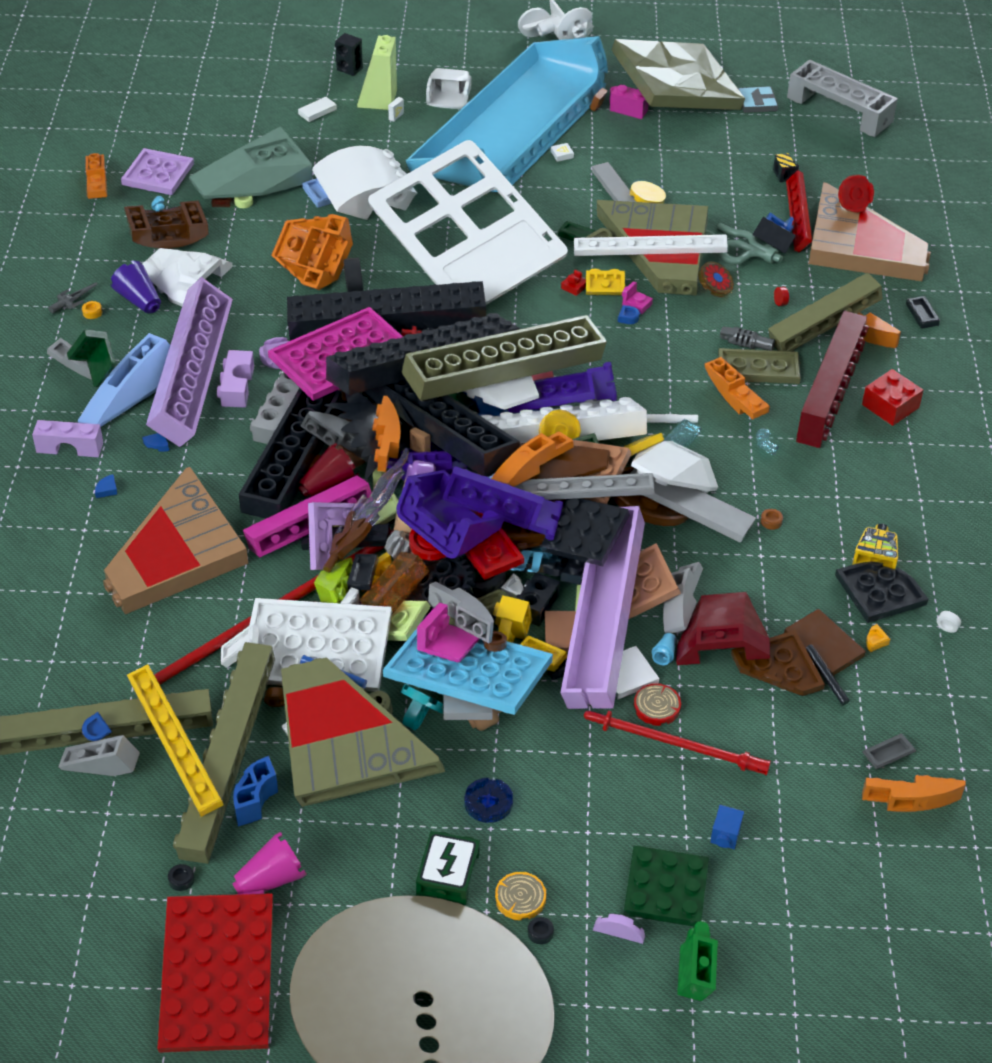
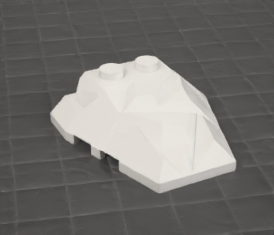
M159 248L143 263L152 283L157 286V290L161 294L163 292L166 293L169 301L181 307L183 306L187 290L199 278L206 279L211 273L222 277L233 267L231 262L206 253Z

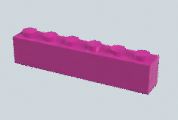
M357 475L244 529L243 532L249 549L260 558L309 534L308 503H363L366 506L373 503L374 499L369 483Z

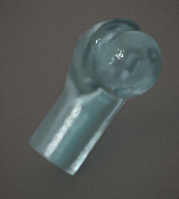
M765 428L759 429L756 433L757 446L775 455L779 447L770 442V431Z

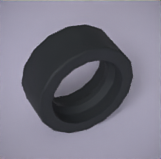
M359 258L344 259L347 292L363 291Z

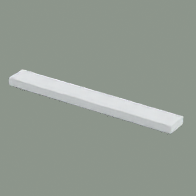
M727 235L574 238V256L727 252Z

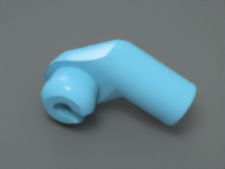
M157 196L151 204L152 209L156 212H160V210L162 211L165 208L162 196Z

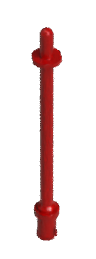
M609 710L606 715L592 711L584 713L586 720L603 724V731H607L609 727L620 729L735 763L742 771L747 769L764 774L765 776H767L771 761L751 756L750 752L745 751V753L739 755L613 718L612 711Z

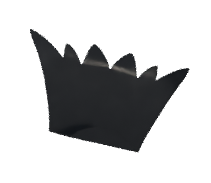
M396 398L392 403L397 411L399 422L400 417L405 421V425L400 423L399 452L410 448V430L414 428V425L399 399ZM358 403L325 404V406L347 412L340 414L339 417L353 420L341 430L347 433L358 434L353 439L350 445L351 448L367 446L361 455V458L370 456L365 473L366 480L378 467V462H374L376 449H380V447H378V440H376V431H373L374 418H378L376 416L377 406Z

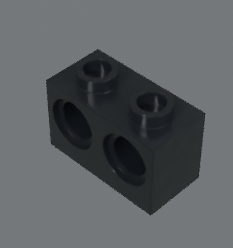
M344 33L335 41L337 71L355 76L363 69L362 39Z
M535 573L531 580L528 579L522 593L517 594L516 599L528 601L530 604L531 624L541 625L545 619V611H550L559 597L560 581L540 573Z

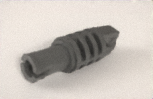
M725 326L720 331L721 339L727 340L728 343L744 346L745 348L749 347V349L757 347L768 351H773L775 346V339L759 336V333L755 331Z

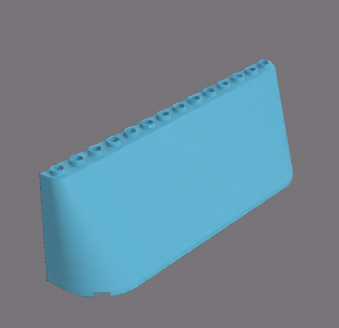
M600 36L533 42L405 160L409 171L412 172L460 143L470 140L480 148L510 184L513 185L590 108L594 95L601 88L605 89L604 77L605 73H608ZM463 157L433 175L436 179L465 186H472L485 178L467 157ZM480 157L475 159L479 164L484 162Z

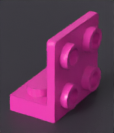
M439 602L417 626V650L459 663L480 639L459 627L449 625L448 605Z

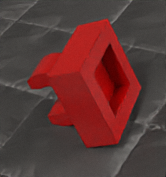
M574 270V274L568 275L561 282V289L575 296L586 288V279L582 278V272Z

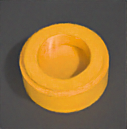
M96 301L85 303L82 306L83 316L87 319L100 317L102 315L101 304Z

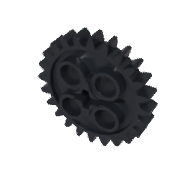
M447 557L432 561L424 560V565L417 563L418 569L410 570L412 576L406 577L408 583L403 584L405 589L403 594L406 601L428 602L429 584L438 582L451 590L460 588L469 594H473L472 587L476 586L474 582L476 577L466 559ZM430 607L426 615H428L434 608Z

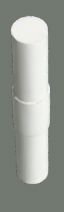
M647 414V423H698V415Z

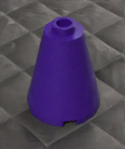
M135 260L131 261L132 264L128 266L126 264L121 265L111 277L112 284L110 285L112 289L147 314L158 311L161 300L144 265L140 261Z

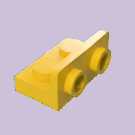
M600 269L586 270V295H622V291L625 288V271L611 269L609 271H601Z

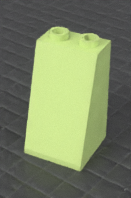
M383 35L377 38L357 107L388 110V105L395 100L397 92L396 37Z

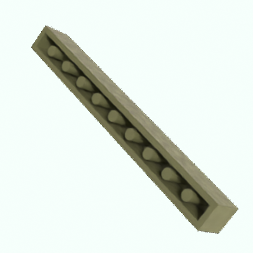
M245 642L242 651H239L237 654V666L231 672L230 687L224 692V704L222 709L218 710L216 728L211 730L209 748L205 749L203 753V766L224 805L201 817L189 795L188 810L182 815L181 830L179 834L175 835L173 847L176 849L180 860L209 863L275 662L273 647L270 645Z
M209 689L165 695L184 730L213 726ZM139 698L50 709L40 712H27L18 715L0 716V755L93 742L83 735L82 725L86 719L97 712L100 713L112 731L103 739L124 735L126 738L157 734Z

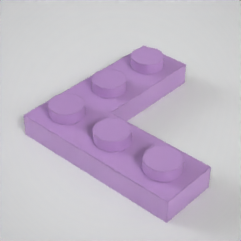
M308 503L311 570H323L324 564L331 556L329 552L331 551L333 540L332 526H345L346 518L351 511H355L358 515L356 520L366 518L365 504Z

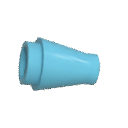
M672 633L664 634L663 638L652 649V658L659 665H667L674 659L677 639Z

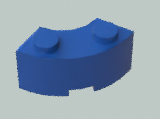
M269 756L251 764L244 771L243 777L235 786L233 799L238 827L262 819L261 810L264 802L270 796L278 793L277 777Z

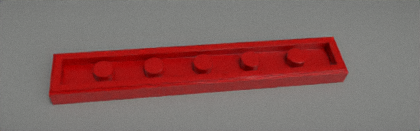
M798 170L786 181L790 217L794 218L792 222V233L796 235L793 241L794 250L801 252L812 242L804 176Z

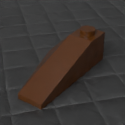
M574 446V448L540 465V473L529 480L568 478L577 475L584 477L605 470L608 467L610 452L605 449Z

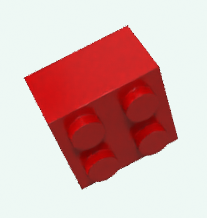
M891 369L865 387L862 405L894 426L920 407L924 390Z

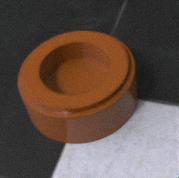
M767 509L762 512L761 524L763 527L771 530L781 527L783 515L780 511Z

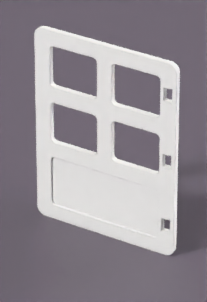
M470 140L460 143L371 194L368 198L370 207L436 285L483 281L486 305L567 256L565 244L480 148ZM463 157H467L485 178L458 194L451 196L433 175ZM480 157L484 162L479 164L475 159ZM422 184L439 204L410 222L404 223L386 202L411 187ZM497 190L514 211L481 230L462 208L490 191ZM513 194L518 201L513 203L509 197ZM450 217L468 238L441 255L432 257L415 235L442 219ZM548 234L553 240L548 242L543 236Z

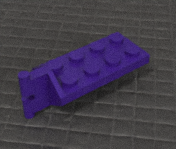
M605 362L602 367L587 369V372L534 380L539 398L508 408L510 413H520L522 410H540L543 407L561 406L574 402L582 403L587 400L609 399L612 402L616 401L618 398L615 383L611 382L614 380L611 362Z
M456 466L453 468L442 497L445 501L482 514L488 510H496L505 517V522L544 534L548 540L554 539L563 507V502L555 501L554 503L531 492Z

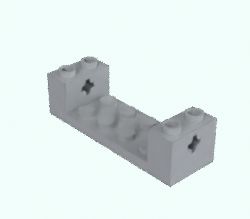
M808 60L790 74L787 98L802 104L817 92L827 98L840 102L842 105L862 112L860 131L869 136H877L894 120L898 100L894 96L812 60Z

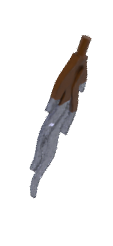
M407 448L404 449L398 462L378 479L370 497L368 498L363 494L352 507L346 518L344 529L342 526L337 529L332 540L331 551L329 552L331 556L323 566L324 571L330 573L337 561L343 559L367 536L375 522L379 519L378 512L390 500L400 478L405 474L402 467L408 459L409 450Z

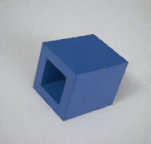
M720 805L710 843L722 848L735 850L744 811Z

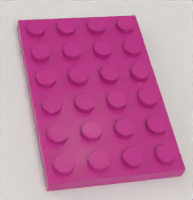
M368 307L268 350V357L314 401L339 389L326 380V356L334 355L336 352L350 351L355 347L370 346L371 343L386 342L391 338H402L403 336L372 308Z

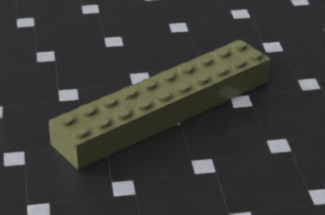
M584 315L408 353L405 355L402 373L420 401L598 361L602 359L607 341L590 318Z

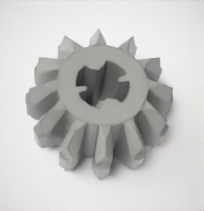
M394 530L386 541L384 547L386 552L399 562L410 565L415 564L419 557L415 556L410 550L409 533Z

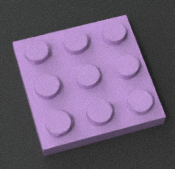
M143 148L121 178L122 185L173 195L194 165V159Z

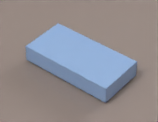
M317 178L302 183V188L317 208L332 204Z

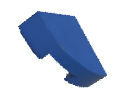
M156 433L142 437L143 443L147 448L158 449L160 452L169 451L166 438L161 434Z
M113 474L101 479L95 487L96 498L117 494Z

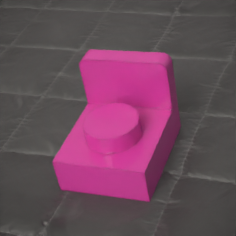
M633 281L622 291V306L635 307L639 310L640 314H643L652 305L653 298L636 291L637 282Z

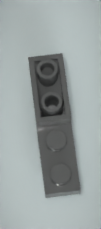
M309 411L301 424V427L326 444L332 445L336 443L338 444L336 449L340 444L359 458H361L362 452L367 447H350L353 439L358 434L343 432L341 429L350 421L340 417ZM370 456L361 459L368 463Z

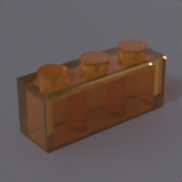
M401 551L375 581L371 590H368L361 597L360 602L363 605L391 607L393 614L427 575L429 569L418 555Z

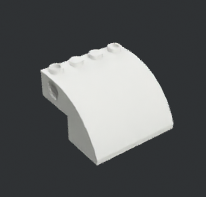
M354 146L338 150L320 160L312 169L337 212L365 220L369 218L373 211L368 203L369 196L406 175L401 169L400 163L393 157V152L388 149L382 150L371 146ZM411 187L386 203L389 206L406 211L417 192L414 187Z

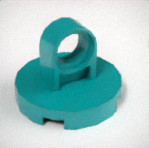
M404 684L401 693L413 699L403 718L405 726L412 730L418 729L429 708L441 714L444 713V704Z

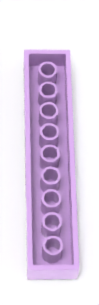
M202 277L187 290L146 423L148 427L179 447L195 435L233 300Z

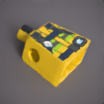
M877 524L875 528L867 527L856 547L852 565L861 562H881L883 566L895 570L898 560L897 534L889 532V528L885 524Z

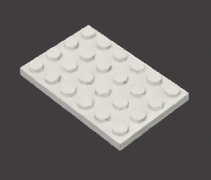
M255 598L250 625L253 624L258 627V644L272 646L275 657L267 685L283 686L281 669L292 664H301L302 656L306 655L313 659L327 657L339 669L367 680L364 691H379L392 616L391 607Z

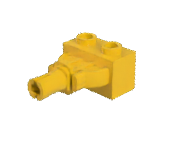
M502 595L501 601L496 603L493 613L496 616L495 624L498 625V632L505 634L507 641L513 643L515 638L524 640L527 637L532 621L530 604L528 601Z

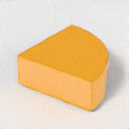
M878 624L872 626L866 638L868 650L872 652L889 645L890 638Z

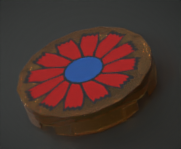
M706 262L699 270L700 283L704 289L712 291V295L725 297L733 290L732 276L719 263Z

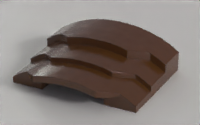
M199 200L180 202V206L160 210V212L144 210L143 205L124 207L132 241L143 246L163 249L177 248L197 242L209 235L208 223Z

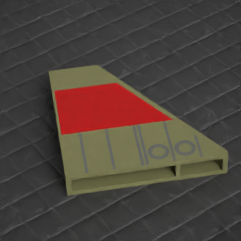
M597 200V217L612 233L613 237L706 235L708 206ZM703 253L628 255L658 293L697 295Z
M327 657L316 658L302 664H292L281 669L294 796L302 807L445 772L441 760L432 750Z

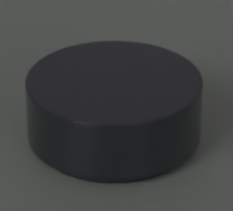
M185 864L172 867L168 873L170 887L176 891L189 889L194 883L192 868Z
M536 917L529 922L528 937L533 943L542 945L552 940L554 926L549 919Z

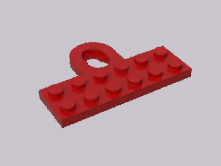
M471 510L482 519V513ZM502 528L465 553L484 580L524 564V556ZM413 529L409 534V547L415 556L424 560H439L446 557Z

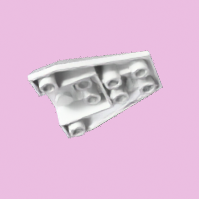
M663 441L637 453L631 464L632 467L637 469L636 472L639 474L653 473V477L656 478L655 482L664 486L669 484L693 488L705 493L717 491L718 489L709 459L673 441Z

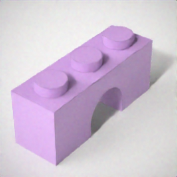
M229 350L227 358L223 360L224 372L220 373L221 386L217 387V398H221V406L246 407L249 395L247 380H252L254 370L253 351Z
M37 420L32 434L36 453L57 454L61 443H68L76 448L78 456L99 457L103 445L100 424Z

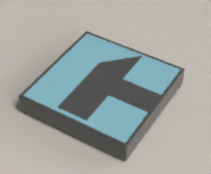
M771 86L738 88L745 97L742 106L744 113L778 111V104Z

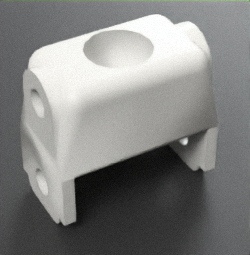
M436 68L431 73L427 83V105L440 108L462 109L469 102L472 81L469 72L465 70Z

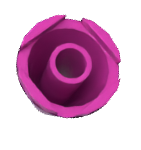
M281 832L275 834L234 875L236 881L232 884L238 894L259 890L266 892L307 875L305 870L298 871L301 868L300 862L287 841L284 839L280 842L279 839L283 837Z

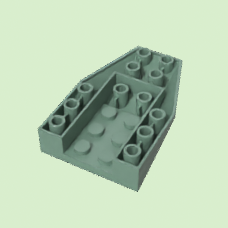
M280 126L189 176V180L204 199L261 196L302 186L303 182L312 180V163Z

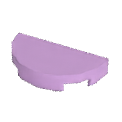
M609 914L608 918L598 917L593 927V931L642 944L645 939L642 927L639 929L633 925L634 921L631 918L623 915Z

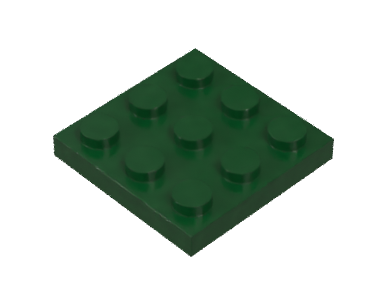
M634 845L623 915L695 927L694 925L698 921H702L709 857Z

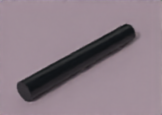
M808 645L806 650L814 665L841 705H846L850 701L813 645Z

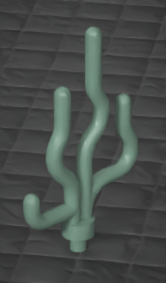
M722 223L717 225L718 230L734 237L746 238L749 241L748 244L740 240H727V248L737 247L746 252L739 257H732L727 252L714 253L720 256L723 261L729 264H741L751 257H760L771 264L775 261L778 263L782 262L783 256L779 255L777 249L769 244L762 245L758 243L752 233L734 229ZM706 229V235H716L714 232Z

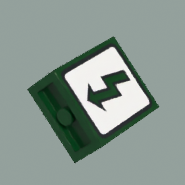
M430 831L416 879V896L439 898L466 905L473 867L476 858L479 859L480 840L468 836L450 835L447 832Z

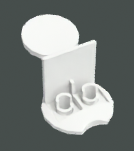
M550 0L551 15L542 8H532L523 13L518 20L519 31L524 36L537 37L540 35L542 37L554 32L559 40L585 38L594 27L591 23L592 12L587 8H575L564 14L554 0Z

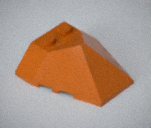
M329 214L328 217L315 216L313 219L287 220L271 256L289 270L303 285L320 290L338 280L344 266V259H347L353 242L349 219Z

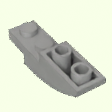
M700 562L682 566L677 572L671 573L681 594L664 602L663 622L665 634L683 632L688 626L697 603L693 593L703 570Z
M438 582L429 584L428 603L431 607L435 608L439 602L448 605V615L455 619V626L487 643L492 642L494 621L489 611L480 601L460 588L451 590Z

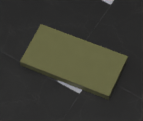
M718 349V358L722 357L745 377L746 382L800 384L798 352Z

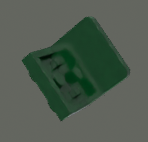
M84 329L67 352L68 360L87 362L94 387H100L116 365L107 332Z

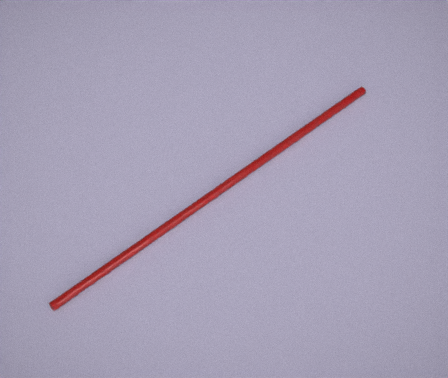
M385 546L363 547L347 558H352V561H354L355 554H375ZM318 575L278 600L298 601L316 590L314 582ZM251 616L154 674L159 685L221 648L222 645L250 625Z

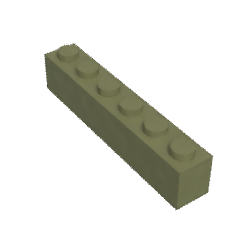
M867 272L768 328L769 338L775 339V348L778 351L791 352L838 325L844 311L857 314L882 300V286Z

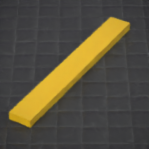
M147 664L127 674L135 693L200 816L202 817L223 806L224 804L150 666Z

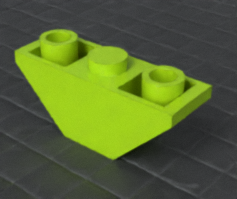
M347 558L335 564L330 573L324 570L319 573L314 584L321 602L341 604L349 591L347 582L353 564L352 558Z

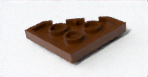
M796 630L770 637V658L747 660L745 647L731 650V656L742 674L800 696L824 690L825 684Z

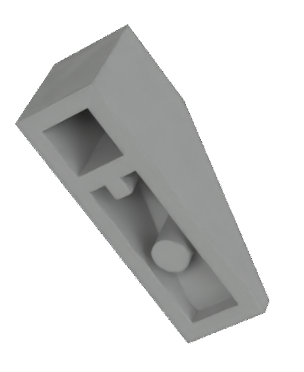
M124 735L66 747L58 767L66 771L117 776L134 771L140 752Z

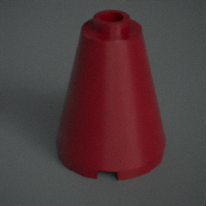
M333 443L299 481L300 486L298 489L305 498L307 496L311 498L352 477L359 476V473L354 474L353 469L356 467L342 448L336 449L338 444Z

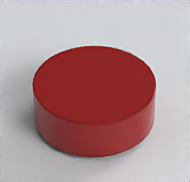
M785 286L775 288L774 300L777 306H786L789 302V291Z

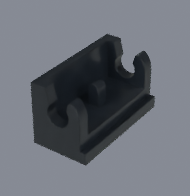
M765 217L761 219L752 234L786 254L796 236Z

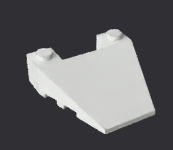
M532 376L464 391L467 392V397H481L484 403L504 410L539 398Z

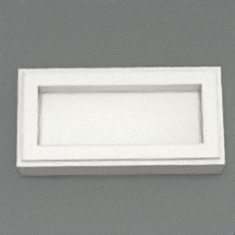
M324 97L298 109V114L310 122L335 111L337 107L333 101Z
M251 624L221 646V665L229 667L236 662L237 654L239 651H242L245 642L258 644L257 626Z

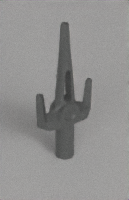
M97 282L70 295L66 294L69 292L68 289L57 295L58 301L48 307L49 311L54 313L63 307L72 309L80 305L84 300L73 303V301L95 287Z

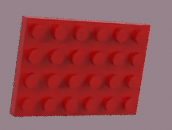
M272 893L167 897L158 1033L159 1052L269 1049L273 921Z

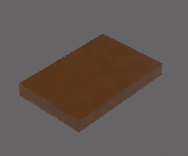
M820 609L815 610L784 630V633L796 630L805 648L808 645H813L833 676L863 658L866 653L860 645Z

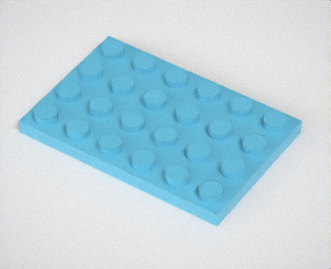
M416 629L384 667L383 677L515 715L552 663L553 654L508 641L507 647L504 650L492 652L484 648L483 640L480 639L463 660L458 663L417 650Z

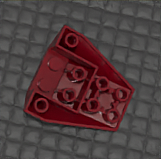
M747 592L701 595L688 626L677 644V665L700 664V650L745 647L747 660L770 658V638Z

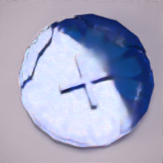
M481 778L475 780L467 787L464 796V806L467 813L475 820L484 823H494L510 814L513 807V793L510 787L502 780L496 779L495 781L489 780V778Z

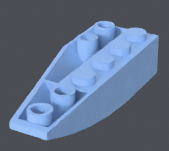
M150 333L142 339L105 379L81 414L78 423L100 424L101 427L155 393L170 344L165 339Z

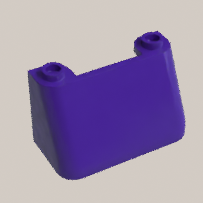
M445 470L408 476L397 503V515L405 524L446 557L457 558L462 556L502 527L505 517L496 510L486 511L481 519L470 509L443 500L442 497L451 476Z

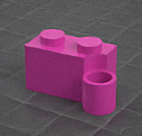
M625 85L614 86L610 89V111L642 119L647 113L649 104L639 89L630 88Z

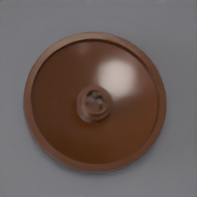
M634 467L624 468L621 475L630 474ZM644 495L611 496L619 507L639 506L644 522L650 524L675 526L689 519V517Z

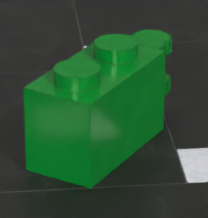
M698 921L694 928L689 929L686 934V941L680 946L677 995L698 1001H703L716 990L718 940L710 938L709 924L704 921Z

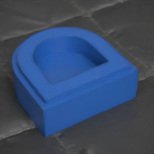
M623 305L618 316V322L625 324L637 323L640 315L639 310L632 306Z
M99 712L86 719L82 725L83 735L90 741L101 740L112 733Z

